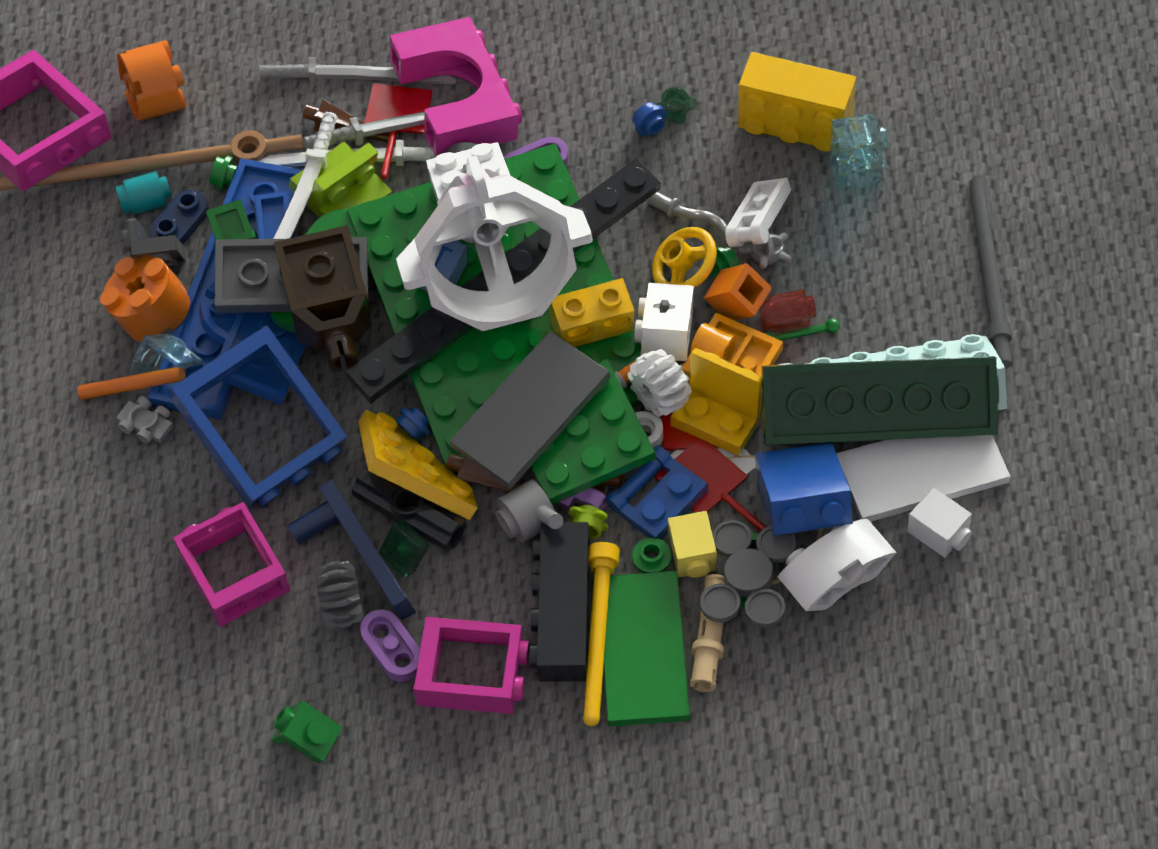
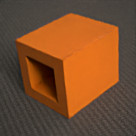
M745 263L720 270L704 299L719 314L732 320H740L756 315L772 287L751 266Z

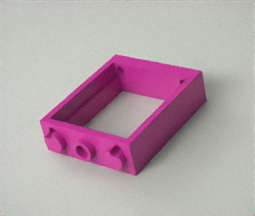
M35 50L28 52L0 69V110L44 85L80 119L19 155L0 139V171L22 192L112 139L105 112Z

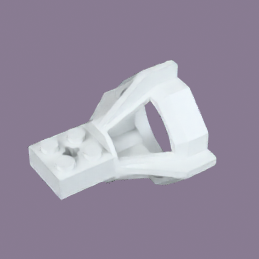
M498 142L492 144L482 143L475 145L469 150L457 153H442L436 158L426 160L438 206L413 241L396 258L404 289L411 290L426 286L433 308L481 331L542 316L577 270L573 247L589 244L593 241L592 233L583 211L562 205L560 201L511 177ZM532 221L551 234L549 248L539 266L525 279L514 284L500 239L508 227ZM459 239L470 244L475 243L489 291H474L462 288L447 280L438 271L435 262L444 243Z

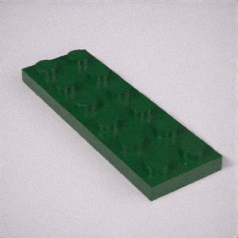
M995 356L761 366L763 378V436L765 445L998 435L997 357Z

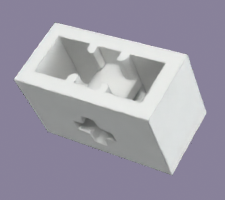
M648 284L647 297H640L638 320H636L635 343H641V355L662 349L667 355H673L675 361H687L693 318L694 286Z

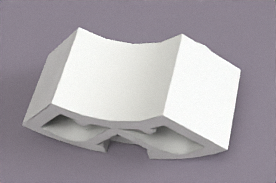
M868 519L853 521V524L835 526L830 533L814 542L808 548H800L794 551L786 560L787 566L777 577L805 611L826 610L851 589L874 579L897 552Z

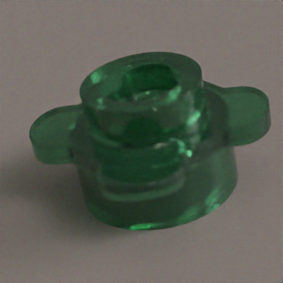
M671 87L662 93L661 102L655 105L662 106L666 110L667 117L671 118L675 124H681L686 121L687 113L696 108V99L689 96L688 92L683 88Z

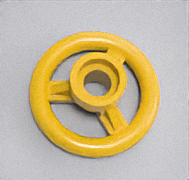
M687 227L668 236L657 249L652 262L654 282L657 284L694 286V289L702 284L711 273L716 261L717 247L712 235L699 227ZM697 238L704 244L699 247H690L684 240ZM705 258L698 272L690 279L684 281L687 270L693 266L694 262ZM664 263L671 268L672 278L670 282L663 275Z

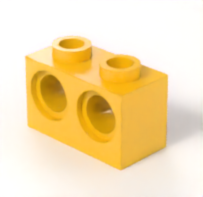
M623 278L558 295L549 306V320L554 334L573 347L633 331L635 310Z

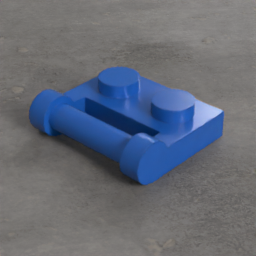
M656 445L653 448L656 459L643 464L617 491L612 490L606 496L604 502L648 538L662 540L668 534V518L686 515L691 510V507L709 490L708 484L673 459L664 448ZM659 469L667 472L635 507L628 503Z

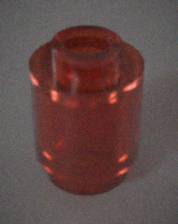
M804 289L768 295V299L764 300L760 307L764 330L774 329V332L810 326V318L816 317L813 296H806Z

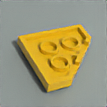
M366 409L358 423L368 471L470 520L478 508L471 486L463 480L456 478L457 476L448 468H445L430 450L421 446L391 416L382 412L375 414Z

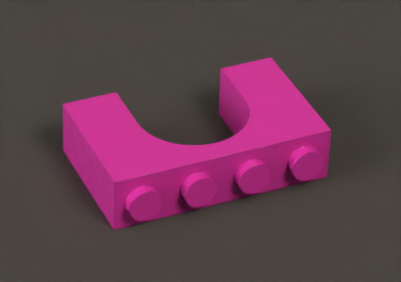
M470 17L390 35V62L401 84L435 76L449 75L465 79L477 88V91L472 96L464 100L425 109L424 135L435 158L445 153L448 147L456 143L492 144L498 142V144L517 140L518 124L522 123L521 109L517 102H512L508 83L505 78H500L496 59L492 53L488 54L486 50L483 32L480 29L476 30Z

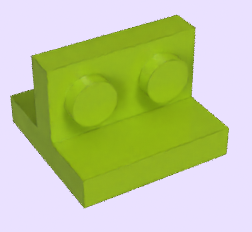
M345 142L327 153L326 170L321 168L318 178L314 180L311 195L306 205L320 218L334 210L347 209L391 195L392 190L374 173L378 151L369 142L355 152ZM304 169L290 178L289 187L294 192L297 189Z

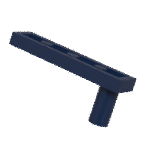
M333 480L319 487L327 501L287 525L298 544L301 545L332 524L340 521L401 619L403 620L416 613Z

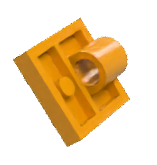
M715 313L709 324L703 323L697 330L691 344L690 354L694 348L706 353H714L722 360L741 368H748L762 377L761 366L775 364L783 351V341L719 313ZM690 354L682 366L684 374L688 377L690 375Z

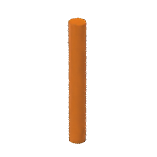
M182 366L79 385L77 393L81 400L181 382L186 378V373Z

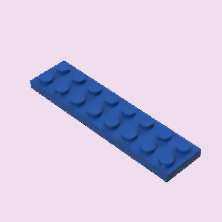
M241 158L223 205L241 199L250 226L254 230L256 239H258L253 195L290 191L292 200L295 192L289 187L290 178L298 174L302 169ZM213 232L188 292L191 301L188 314L183 322L173 331L158 370L182 366L187 378L219 357L223 345L210 338L204 330L199 316V306L202 300L210 302L213 308H215V299H209L204 296L206 289L211 283L215 282V238ZM221 381L196 397L194 401L206 417L222 420L234 386ZM179 382L151 387L147 398L152 403V406L158 407L160 405L166 409L179 411L169 398L171 388Z

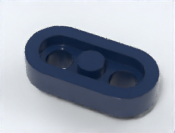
M184 190L175 195L150 225V238L175 235L183 245L207 216L206 210L209 209L205 196L197 190ZM187 203H193L189 206H184ZM166 228H172V229L169 230V231H166V232L163 231V230L166 229Z

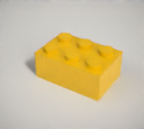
M751 52L739 83L738 127L754 135L764 133L776 136L787 143L801 142L813 145L818 150L825 152L831 150L842 152L854 119L857 76Z

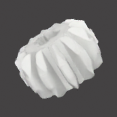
M659 349L648 354L644 353L635 360L636 362L630 365V372L627 374L628 379L632 383L630 388L636 393L637 400L644 404L645 410H651L658 417L662 415L667 416L671 412L675 413L682 408L683 404L689 400V395L692 393L691 387L687 383L689 377L684 374L682 365H678L675 362L673 355H667L665 351Z

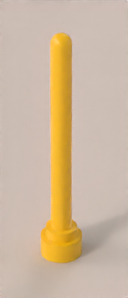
M596 542L588 547V565L591 567V572L594 573L583 720L590 727L596 726L600 720L610 575L619 566L620 548L608 542Z

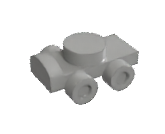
M140 396L135 403L128 401L116 417L117 422H119L118 428L122 432L130 434L135 430L137 438L145 444H149L152 439L161 443L174 426L171 421L167 420L171 413L165 407L159 405L154 412H151L149 409L152 403L143 396Z

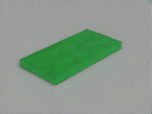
M677 571L610 576L604 652L608 727L690 721Z

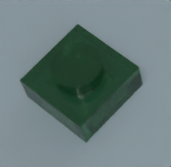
M403 520L393 523L378 553L402 577H407L416 571L429 545Z

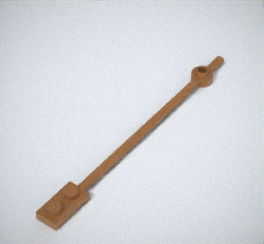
M247 130L238 133L229 145L62 168L32 187L215 161L217 156L226 158V156L233 157L237 164H239L241 158L259 161L268 156L269 153L304 149L302 134L265 139L261 133ZM249 150H255L252 153H246ZM6 176L0 177V191L19 189Z

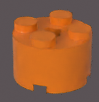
M167 40L117 54L116 59L120 80L125 82L127 89L124 92L136 120H148L186 108L182 90L178 88L184 85L183 76L178 65H171L172 53Z
M143 256L135 259L125 257L117 262L114 268L115 272L108 280L100 296V302L109 314L133 340L148 343L163 338L160 333L169 327L174 331L187 316L191 303L190 296L187 294L182 282L167 264L158 257Z

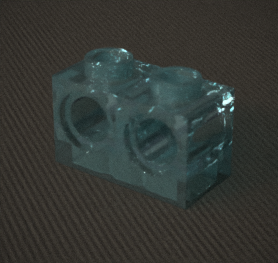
M876 113L832 120L829 163L837 191L880 184L881 171L886 170L887 167L883 149L888 148L889 142L885 126L879 127Z

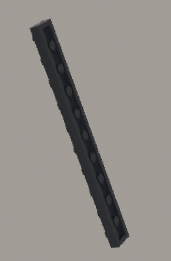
M635 158L570 207L583 211L592 233V239H594L657 193L661 188V182L638 158ZM540 228L505 254L514 284L529 276L544 259L551 239V234L546 230ZM585 245L573 247V253L577 252ZM483 271L461 286L462 288L474 291H489ZM432 307L346 370V377L371 404L474 327Z

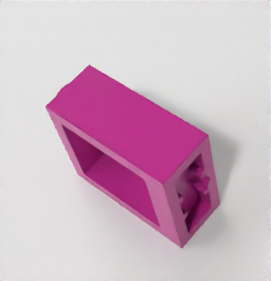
M244 502L234 507H226L219 511L216 516L200 524L190 525L179 535L173 537L180 558L220 627L291 591L285 571ZM245 532L266 568L214 593L194 557Z
M426 617L414 684L417 705L513 714L515 701L522 702L524 696L525 678L519 677L520 664H528L530 641L523 640L522 625ZM444 640L508 646L502 688L437 682Z

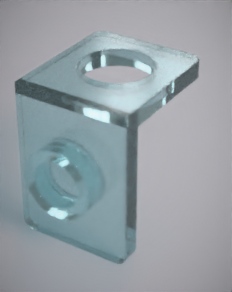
M167 333L147 335L143 337L128 372L132 375L151 372L156 367L161 355L179 368L198 366L202 359L186 348L187 344L178 337L168 335ZM153 349L149 360L142 364L144 356Z

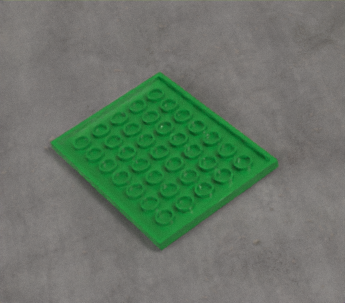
M556 143L504 159L511 177L560 201L562 205L570 207L579 200ZM431 182L347 208V213L357 237H367L369 272L393 335L432 308L427 291L420 288L404 289L396 260L417 236L438 206ZM532 221L508 227L500 239L504 253L509 252L541 227ZM596 238L574 253L577 270L558 295L614 280ZM459 239L463 245H466L467 265L456 284L461 287L483 270L475 243L470 244ZM549 307L542 316L485 331L474 327L410 375L423 413L428 418V426L444 466L450 453L465 458L451 447L450 440L548 332L554 333L549 320ZM634 326L631 332L575 347L596 363L608 359L614 372H619L641 356V343H635ZM629 382L623 390L631 406L635 407L643 404L640 400H637L636 393L630 388L632 383Z

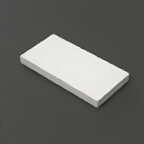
M993 435L883 440L836 453L849 485L851 499L859 519H868L870 522L913 510L933 487L948 498L953 499L1010 482V474Z

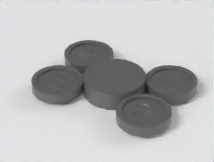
M738 520L721 522L716 526L712 535L716 551L720 555L728 557L724 566L726 584H714L703 591L700 598L702 613L711 621L727 622L739 613L741 607L740 597L747 598L745 602L746 617L753 625L769 628L779 624L785 616L786 607L783 597L778 592L769 589L773 580L772 563L784 562L790 554L796 551L795 534L789 533L774 536L771 526H768L758 534L756 550L750 549L752 533L745 523Z

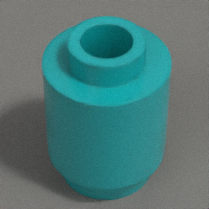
M157 171L123 180V185L116 186L124 214L133 212L134 215L167 206L165 199L172 197L166 176L159 178Z

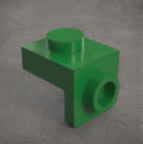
M241 199L206 210L215 240L256 239Z
M301 701L290 708L285 706L279 712L272 725L276 728V731L271 741L277 745L286 742L311 760L321 763L324 761L343 727L305 701Z

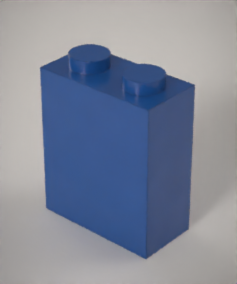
M832 442L755 453L758 488L774 536L853 524L850 488Z

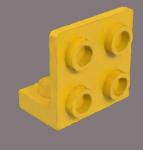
M694 348L690 354L689 385L692 393L689 395V400L683 404L684 406L672 414L670 426L739 456L760 424L763 378L748 368H741L722 360L714 353H706Z

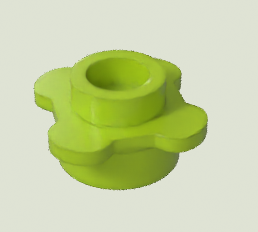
M582 505L569 509V515L572 516L570 522H588L590 539L599 538L602 531H607L608 524L605 523V520H607L608 515L599 508L592 505Z

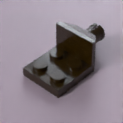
M348 225L274 242L292 313L297 342L318 351L326 350L329 368L334 371H343L340 361V355H343L348 370L359 361L353 343H357L371 326L367 292Z

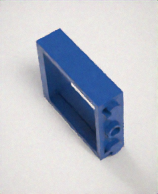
M267 325L173 386L169 395L171 401L249 508L257 503L264 507L281 495L278 490L289 481H291L293 486L299 484L313 473L310 469L311 466L320 460L326 465L344 452L341 446L344 445L348 436ZM264 352H267L324 430L327 437L255 485L194 399Z

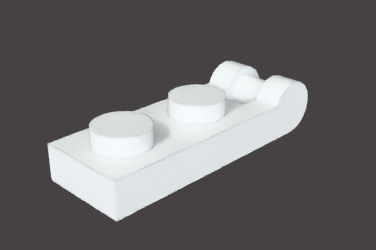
M788 178L759 181L752 184L726 228L725 235L729 247H740L744 245V242L750 241L753 244L768 242V230L791 192Z

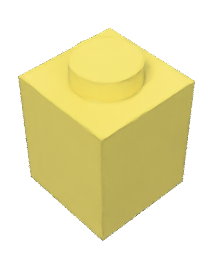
M707 511L668 518V535L678 578L685 576L698 578L707 575L709 572L717 571V551Z

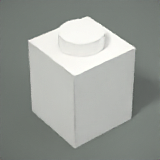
M933 487L909 514L907 532L945 558L953 549L960 551L970 539L972 531L969 528L972 513Z

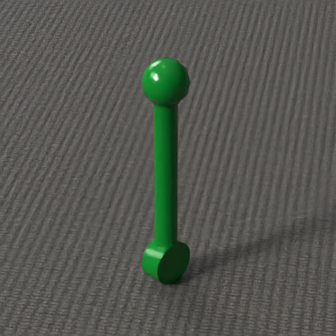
M829 319L825 324L781 334H776L772 331L765 334L783 341L824 331L835 333L839 330L840 324L836 319Z

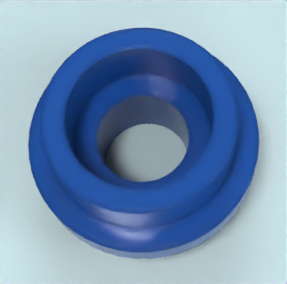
M652 102L642 105L632 118L635 131L642 137L647 134L652 136L659 133L665 125L667 113L662 106L655 105Z
M405 407L399 410L401 415L395 421L413 439L418 441L423 435L427 437L431 433L426 427L429 424L428 418L416 407H413L410 411Z

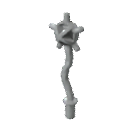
M659 192L646 200L648 204L666 212L668 218L677 215L682 218L701 220L715 226L726 237L725 233L728 225L716 214L680 206L679 198L671 199ZM785 232L780 235L769 233L767 243L753 244L752 241L744 242V246L738 248L739 254H750L755 261L759 262L761 269H766L767 265H772L778 260L789 263L792 259L790 255L783 252V242L788 238Z

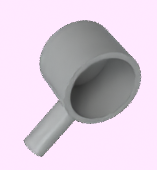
M532 479L497 499L499 510L495 514L500 526L508 537L513 538L516 536L521 543L541 533V522L552 529H558L563 524V517L555 512L545 492Z

